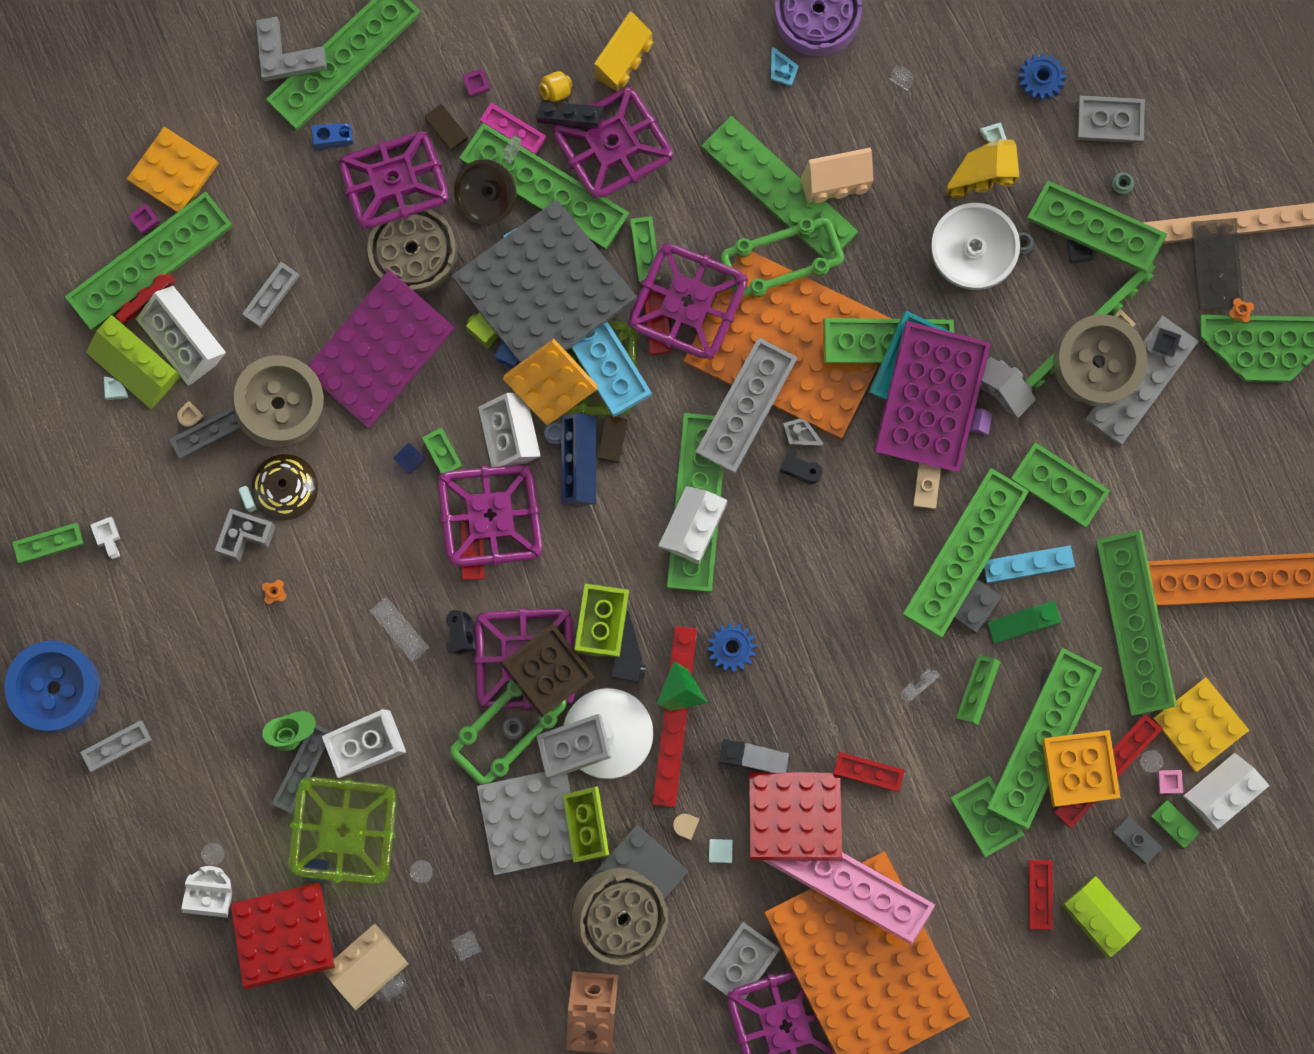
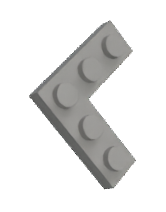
M278 17L256 20L261 78L263 81L327 70L323 46L282 54Z

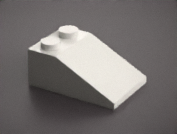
M382 709L322 736L338 778L378 765L406 753L391 711Z

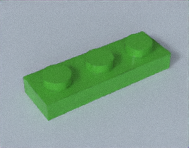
M652 216L630 219L639 284H641L642 280L646 279L657 254ZM660 269L656 275L654 282L661 281Z
M78 523L12 542L18 564H24L84 545Z
M978 655L956 717L963 722L979 724L1000 664L999 660Z

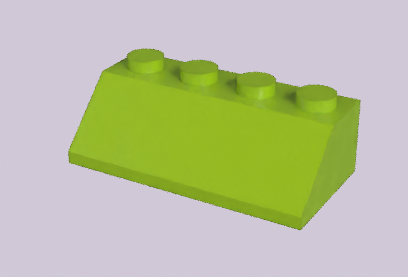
M112 315L96 331L86 351L91 358L150 409L181 378L175 369Z

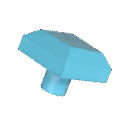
M772 47L771 80L791 87L799 66Z

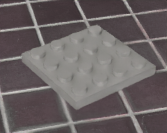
M545 772L477 786L495 876L573 859L563 800L564 794L571 793L567 774L548 779Z

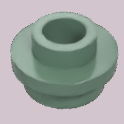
M1118 173L1113 178L1112 187L1119 194H1127L1134 187V179L1128 173ZM1124 181L1126 182L1127 186L1121 187L1119 185V182Z

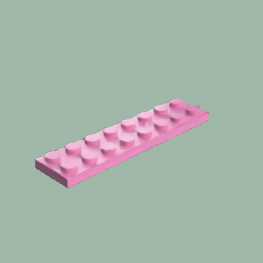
M843 852L842 861L763 860L910 945L913 944L935 908V904Z

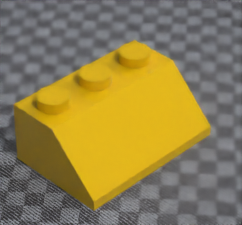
M631 11L594 63L595 79L615 91H618L620 87H625L630 79V72L632 69L636 70L642 61L640 57L644 52L647 53L653 45L652 32Z

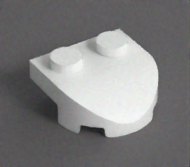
M200 867L199 871L193 875L190 874L186 879V890L181 908L182 913L228 918L232 899L230 879L218 867Z

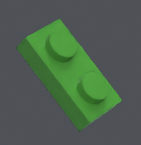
M442 427L422 437L440 473L463 468Z
M1168 800L1150 816L1182 849L1200 833Z

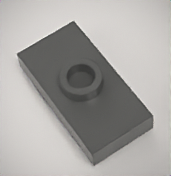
M1130 816L1113 832L1145 864H1148L1163 848Z

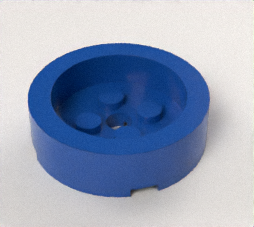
M43 641L27 647L13 660L5 678V697L12 713L25 725L41 732L63 733L83 724L95 710L100 691L99 674L93 662L72 645L60 641ZM52 682L60 684V691L57 694L49 693V686Z

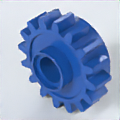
M1042 53L1041 57L1038 58L1036 54H1033L1032 61L1027 58L1024 62L1025 65L1020 67L1019 71L1021 73L1018 75V80L1022 81L1019 87L1024 88V95H1031L1032 100L1039 98L1040 102H1042L1043 98H1047L1050 101L1053 94L1058 96L1060 93L1059 89L1064 88L1065 83L1063 81L1066 80L1067 75L1062 73L1065 67H1059L1060 60L1058 59L1054 62L1052 60L1053 55L1045 58V54ZM1037 75H1044L1047 80L1042 81L1038 79Z
M729 623L728 629L721 625L720 633L715 630L713 631L715 639L709 638L708 640L713 645L707 648L708 652H713L710 660L716 659L715 667L717 668L722 665L723 672L731 668L732 673H735L738 667L743 671L745 663L748 665L752 663L749 657L756 656V653L751 651V649L757 648V644L751 643L755 637L754 635H747L749 632L748 628L742 631L741 624L733 628L732 623ZM735 643L738 646V651L736 653H729L726 650V645Z

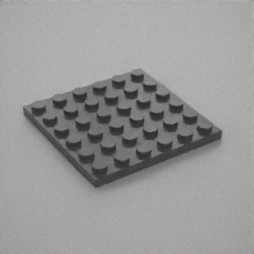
M558 200L551 203L452 275L455 283L519 363L553 338L565 351H568L637 300V296Z

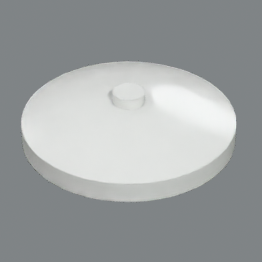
M983 203L963 204L947 212L938 222L931 242L932 258L941 275L950 283L968 290H983L1001 283L1014 269L1020 252L1019 235L1011 219L1001 210Z
M599 689L582 696L569 710L564 725L600 714L612 758L581 768L580 770L600 779L621 778L635 771L647 758L653 742L652 721L646 708L634 696L618 689Z

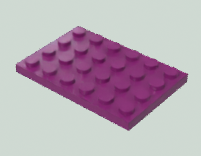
M388 270L308 364V367L316 374L321 386L367 428H371L456 328L396 274Z
M905 321L874 452L960 472L991 343Z

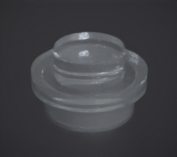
M1148 750L1141 755L1140 765L1144 771L1154 773L1161 769L1163 758L1157 751Z
M217 843L207 844L201 852L202 860L210 866L220 864L224 859L223 848Z
M419 860L411 866L410 875L414 881L426 883L432 878L433 868L427 861Z

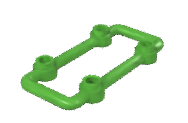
M805 217L799 220L797 226L752 241L746 238L739 239L734 247L725 249L721 253L720 260L722 264L732 267L729 260L731 256L748 257L752 253V249L797 234L808 237L813 234L815 228L824 226L835 258L826 260L820 257L813 261L812 266L767 281L760 278L752 280L750 286L746 287L742 297L752 295L759 298L766 294L767 289L812 274L818 277L825 276L830 268L836 267L843 262L844 253L831 220L825 217L815 220ZM726 275L728 281L734 279V277ZM737 286L731 288V291H732L733 294H734V292H735Z
M510 680L507 684V691L472 726H466L461 729L459 739L450 748L451 757L478 784L491 783L497 776L501 777L508 773L509 764L537 737L536 735H539L545 728L548 729L555 726L557 716L566 707V700L542 718L539 716V722L504 758L495 759L491 764V771L486 776H483L459 750L465 744L474 743L477 739V732L513 696L516 697L523 694L513 680Z

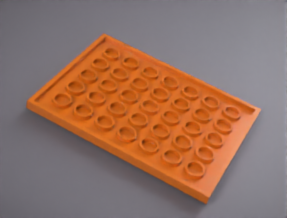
M753 251L748 257L737 256L732 268L746 274L748 278L746 287H749L752 280L757 278L767 281L794 272ZM803 277L767 289L766 294L759 298L752 295L742 297L734 314L735 320L733 323H730L720 349L713 356V359L698 358L687 353L683 363L730 386L733 385L758 337L798 357L772 406L797 419L802 418L808 421L810 425L842 440L879 364L824 363L823 319L891 318L807 277ZM731 288L718 293L711 307L726 313L734 295ZM707 314L701 328L709 347H711L722 319ZM697 334L692 346L704 350Z
M885 851L862 862L867 867L903 886ZM812 888L763 913L834 1054H899L970 1017L924 926L913 944L910 945Z

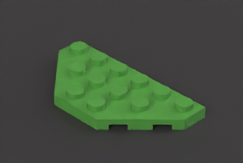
M1201 315L1199 317L1200 339L1244 382L1289 383L1314 359V317L1250 316V321L1247 323L1232 319L1229 315Z

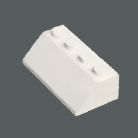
M174 286L155 292L136 318L188 386L214 368L226 353Z

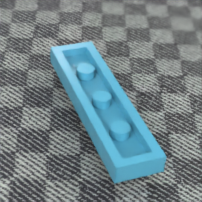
M1071 545L990 559L985 564L983 570L986 584L1073 569L1075 564Z

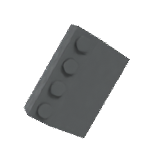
M636 825L589 879L608 869H631L639 872L661 891L665 899L689 871L639 825ZM627 913L617 917L618 924H624L628 920Z

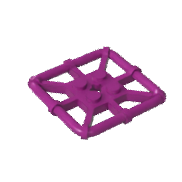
M632 87L618 90L595 103L587 104L603 106L605 108L623 98L618 115L605 122L602 119L599 129L591 128L588 131H582L565 125L553 126L552 132L556 142L569 161L568 166L575 171L585 190L593 199L598 200L608 196L632 182L635 184L643 176L657 170L673 159L674 154L672 153L671 146L658 127V121L654 116H651L642 99ZM630 100L633 101L644 119L632 127H629L624 119ZM645 129H650L661 148L640 144L635 135ZM563 136L586 140L591 149L575 156ZM612 138L613 140L618 141L616 142V145L612 146L608 145L609 139ZM639 152L660 157L636 171L633 170L627 160ZM594 156L601 165L595 186H593L581 166V163ZM621 162L628 175L602 188L607 169Z
M426 132L412 133L387 142L380 141L378 145L342 156L339 160L340 172L346 188L345 195L349 199L355 219L362 229L366 230L401 218L405 220L410 215L446 204L449 200L448 189L441 171L442 164L437 160L432 142ZM410 144L403 155L389 159L388 150ZM423 145L429 162L412 167L411 159L419 147ZM381 152L384 161L372 165L357 161ZM349 168L369 174L371 181L354 186ZM432 172L438 190L418 183L416 176ZM392 176L397 178L395 181H390ZM374 190L376 196L363 214L358 195ZM418 192L434 199L405 207L402 197ZM397 198L400 210L373 218L382 203Z
M662 244L663 247L657 252L646 279L641 282L642 288L630 313L629 328H633V330L642 335L664 343L668 348L674 347L698 358L713 359V356L720 349L730 323H733L735 320L734 314L746 289L748 278L746 274L712 260L706 254L702 256L678 245ZM671 253L700 264L694 280L679 273ZM665 256H667L674 273V279L669 290L653 284ZM707 267L734 277L733 280L715 287L701 283ZM737 286L726 313L710 307L716 294ZM650 290L666 296L659 310L638 318ZM690 296L694 303L685 307L682 300ZM707 313L722 319L711 347H709L701 328ZM662 316L675 321L669 336L642 325ZM682 324L697 330L704 350L676 339Z
M486 465L476 469L453 470L441 473L438 476V495L441 511L439 521L443 527L445 552L449 564L452 566L484 564L496 566L505 562L531 560L542 555V536L539 514L541 512L540 507L537 506L534 477L530 467L522 465L487 467ZM520 474L506 492L490 493L489 476ZM481 477L483 494L469 495L455 484L452 479ZM525 478L529 509L512 510L510 495ZM446 486L465 501L467 514L450 515ZM488 510L496 515V517H493V521L484 518V514H487ZM530 516L534 545L514 530L513 517ZM468 522L469 537L455 553L451 523ZM511 537L528 552L499 554L496 538ZM489 539L491 555L460 558L474 540Z
M520 608V610L489 611L483 614L479 613L475 617L477 620L475 621L474 632L477 650H475L473 664H476V690L480 707L489 709L497 701L491 699L507 682L512 680L502 667V679L486 695L485 664L501 663L537 636L527 635L526 619L558 617L553 624L558 628L564 622V638L574 649L573 622L570 616L571 613L567 609L526 610V608ZM520 619L521 636H504L489 620ZM483 626L501 640L502 656L484 657ZM575 693L566 699V705L568 703L572 704ZM523 694V699L509 700L501 709L524 708V710H530V708L534 707Z
M793 971L775 976L773 974L767 975L765 979L739 986L728 992L726 997L728 998V1009L737 1036L735 1041L736 1044H739L742 1054H751L748 1041L762 1036L768 1050L767 1054H777L787 1050L789 1054H797L796 1047L810 1044L826 1054H834L832 1048L819 1042L812 1036L808 1022L817 1020L815 1014L806 1017L802 1004L805 994L801 987L795 999L781 1002L777 985L796 979ZM769 987L774 1005L760 1009L740 996ZM737 1004L757 1015L761 1031L748 1035L745 1034ZM782 1020H785L787 1023H790L791 1027L788 1028V1033H786L785 1030H780L779 1026L782 1025Z

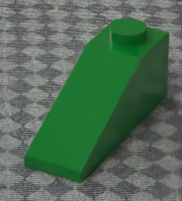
M1052 601L987 622L993 644L1056 627L1061 623L1056 603Z

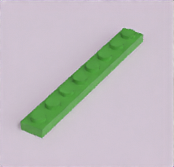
M1152 264L1147 274L1138 271L1094 315H1109L1110 313L1115 315L1123 307L1121 303L1126 298L1130 300L1137 294L1138 290L1136 288L1141 283L1146 285L1154 277L1152 272L1155 266ZM1054 354L1025 381L1032 389H1039L1045 383L1044 377L1049 372L1052 375L1055 373L1053 366Z

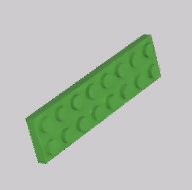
M371 0L323 45L327 70L290 76L266 99L267 102L298 131L421 15V11L410 0Z
M730 116L701 146L712 159L788 228L797 226L799 220L805 217L812 220L821 217L828 218L834 226L842 249L858 234V231L826 201L822 203H807L800 178L733 116ZM824 226L815 228L813 234L808 237L801 236L800 234L796 235L819 257L826 260L835 257Z
M484 123L480 126L459 158L466 165L479 159H490L499 162L511 173L515 181L518 197L541 211L558 200L588 238L604 250L608 249L630 215L629 212L605 197L598 200L593 199L582 183Z
M204 192L65 297L93 332L111 315L115 316L119 313V308L128 301L131 303L136 299V294L145 287L148 289L154 284L152 281L161 273L171 274L230 230L233 225L207 192Z
M684 413L675 509L686 486L705 490L721 497L723 468L696 454V450L715 416ZM718 525L699 565L670 552L667 589L712 593Z
M990 468L902 615L904 618L939 639L943 637L1029 490Z
M1137 530L1097 540L1131 716L1177 707L1142 531Z
M1064 648L1060 649L986 810L1026 830L1029 829L1049 785L1042 739L1072 735L1101 673L1102 667Z

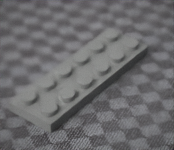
M1164 316L1160 318L1143 341L1147 353V368L1140 385L1129 396L1114 404L1095 406L1085 419L1086 422L1119 446L1123 444L1199 342ZM1160 328L1182 335L1174 357L1152 350Z
M758 337L698 446L696 454L735 474L798 357Z

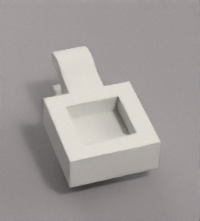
M109 517L91 524L97 545L99 547L105 545L108 556L111 559L120 557L114 542L120 539L113 518Z

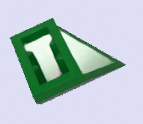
M673 662L657 704L669 711L708 703L689 670L679 663Z

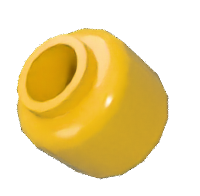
M561 71L548 74L541 79V84H539L540 94L544 100L551 102L563 100L571 93L572 80Z

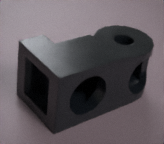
M789 448L779 472L807 484H816L822 476V467L818 463H807L796 458L797 451Z
M459 610L450 611L446 617V623L450 628L451 643L446 644L447 653L461 655L477 650L471 615Z

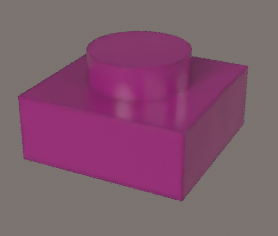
M483 68L462 76L470 98L490 91Z
M146 203L128 216L142 235L160 223Z

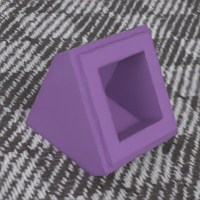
M975 409L969 432L988 436L993 414L985 409Z

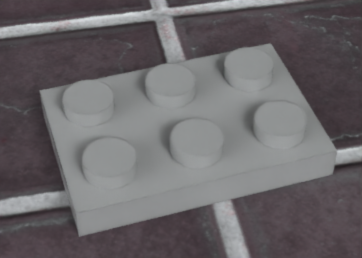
M1079 96L1077 140L1143 143L1145 99Z
M600 714L536 735L545 774L548 779L612 758Z
M743 922L703 979L727 995L729 991L739 986L758 981L780 948ZM748 994L742 995L740 997L745 1000Z

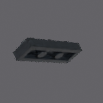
M542 101L536 115L537 123L599 129L605 112L603 106Z

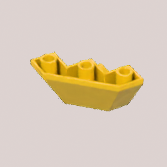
M996 140L968 152L949 182L946 196L960 199L968 196L970 189L983 193L992 190L994 183H1000L1001 186L1016 184L1019 178L1017 148L1014 140Z

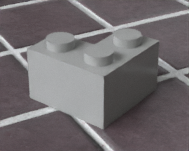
M992 357L986 361L980 387L985 392L995 396L1006 412L1019 418L1036 400L1032 394V387L1022 379L1023 374L1016 367L1011 368L1003 360L997 361Z
M230 509L215 551L221 556L240 562L247 541L269 548L276 527L270 521Z

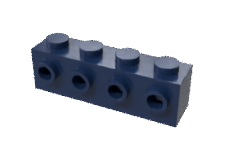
M577 412L561 416V503L580 507L596 504V416Z

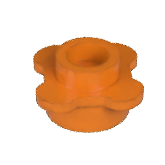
M1236 298L1233 300V308L1229 311V316L1237 321L1247 323L1250 321L1249 315L1253 311L1254 305L1251 302L1246 303L1240 298Z
M276 580L274 583L269 584L266 582L262 585V590L265 591L266 596L264 600L267 604L286 599L283 581Z

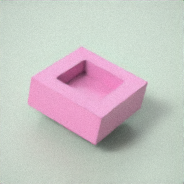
M1182 770L1157 771L1159 794L1183 793Z

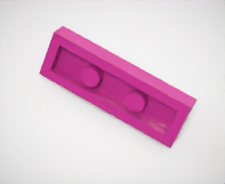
M490 103L480 118L481 124H486L535 155L546 140V135L493 103Z

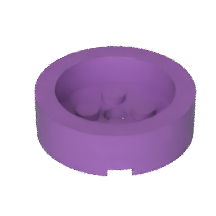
M776 0L774 17L777 31L790 48L801 54L813 57L835 54L844 49L855 37L861 19L862 0ZM815 4H822L825 9L823 13H817L813 11L812 7Z

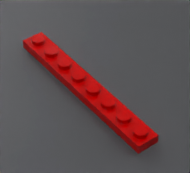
M675 626L670 669L673 662H677L687 668L692 675L697 628ZM688 707L674 711L665 709L653 805L675 808Z

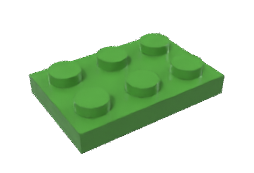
M990 776L950 798L984 858L1024 836L1020 826L986 810L996 788Z

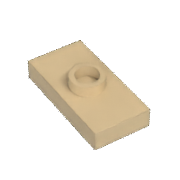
M919 463L913 507L936 509L941 468Z

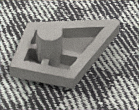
M800 418L783 423L789 445L823 446V442L808 421Z

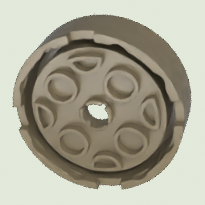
M396 207V208H394V209H391L390 211L386 212L385 214H388V213H391V212L400 210V207ZM431 209L410 215L405 220L401 218L376 226L371 230L368 238V257L378 280L380 281L388 270H391L419 296L434 292L444 285L452 275L457 262V245L452 229L442 216ZM410 243L418 246L414 254L406 251V246Z
M1104 314L1089 316L1075 323L1060 337L1053 357L1054 372L1062 389L1074 400L1090 406L1111 405L1129 396L1140 385L1147 368L1146 348L1139 333L1123 319ZM1094 356L1104 359L1101 368L1093 365Z
M283 355L263 357L251 363L239 376L234 389V414L241 430L250 439L261 445L283 448V446L298 444L310 436L319 423L323 408V390L316 374L303 362ZM282 399L284 402L283 408L275 409L271 404L272 401Z
M613 868L602 871L584 884L575 899L572 910V923L575 934L583 946L601 961L614 965L631 964L633 961L643 956H648L654 951L665 934L668 924V909L662 896L663 894L645 876L634 870ZM627 913L628 920L624 924H618L617 917Z

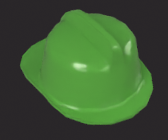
M294 712L268 722L263 729L262 736L264 741L270 746H274L281 751H290L295 749L300 741L308 738L313 733L316 720L309 712Z

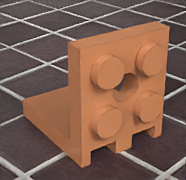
M572 972L566 1050L612 1054L618 975ZM590 991H596V992H598V993H597V994H590L589 992H590ZM586 1031H594L595 1033L588 1034Z

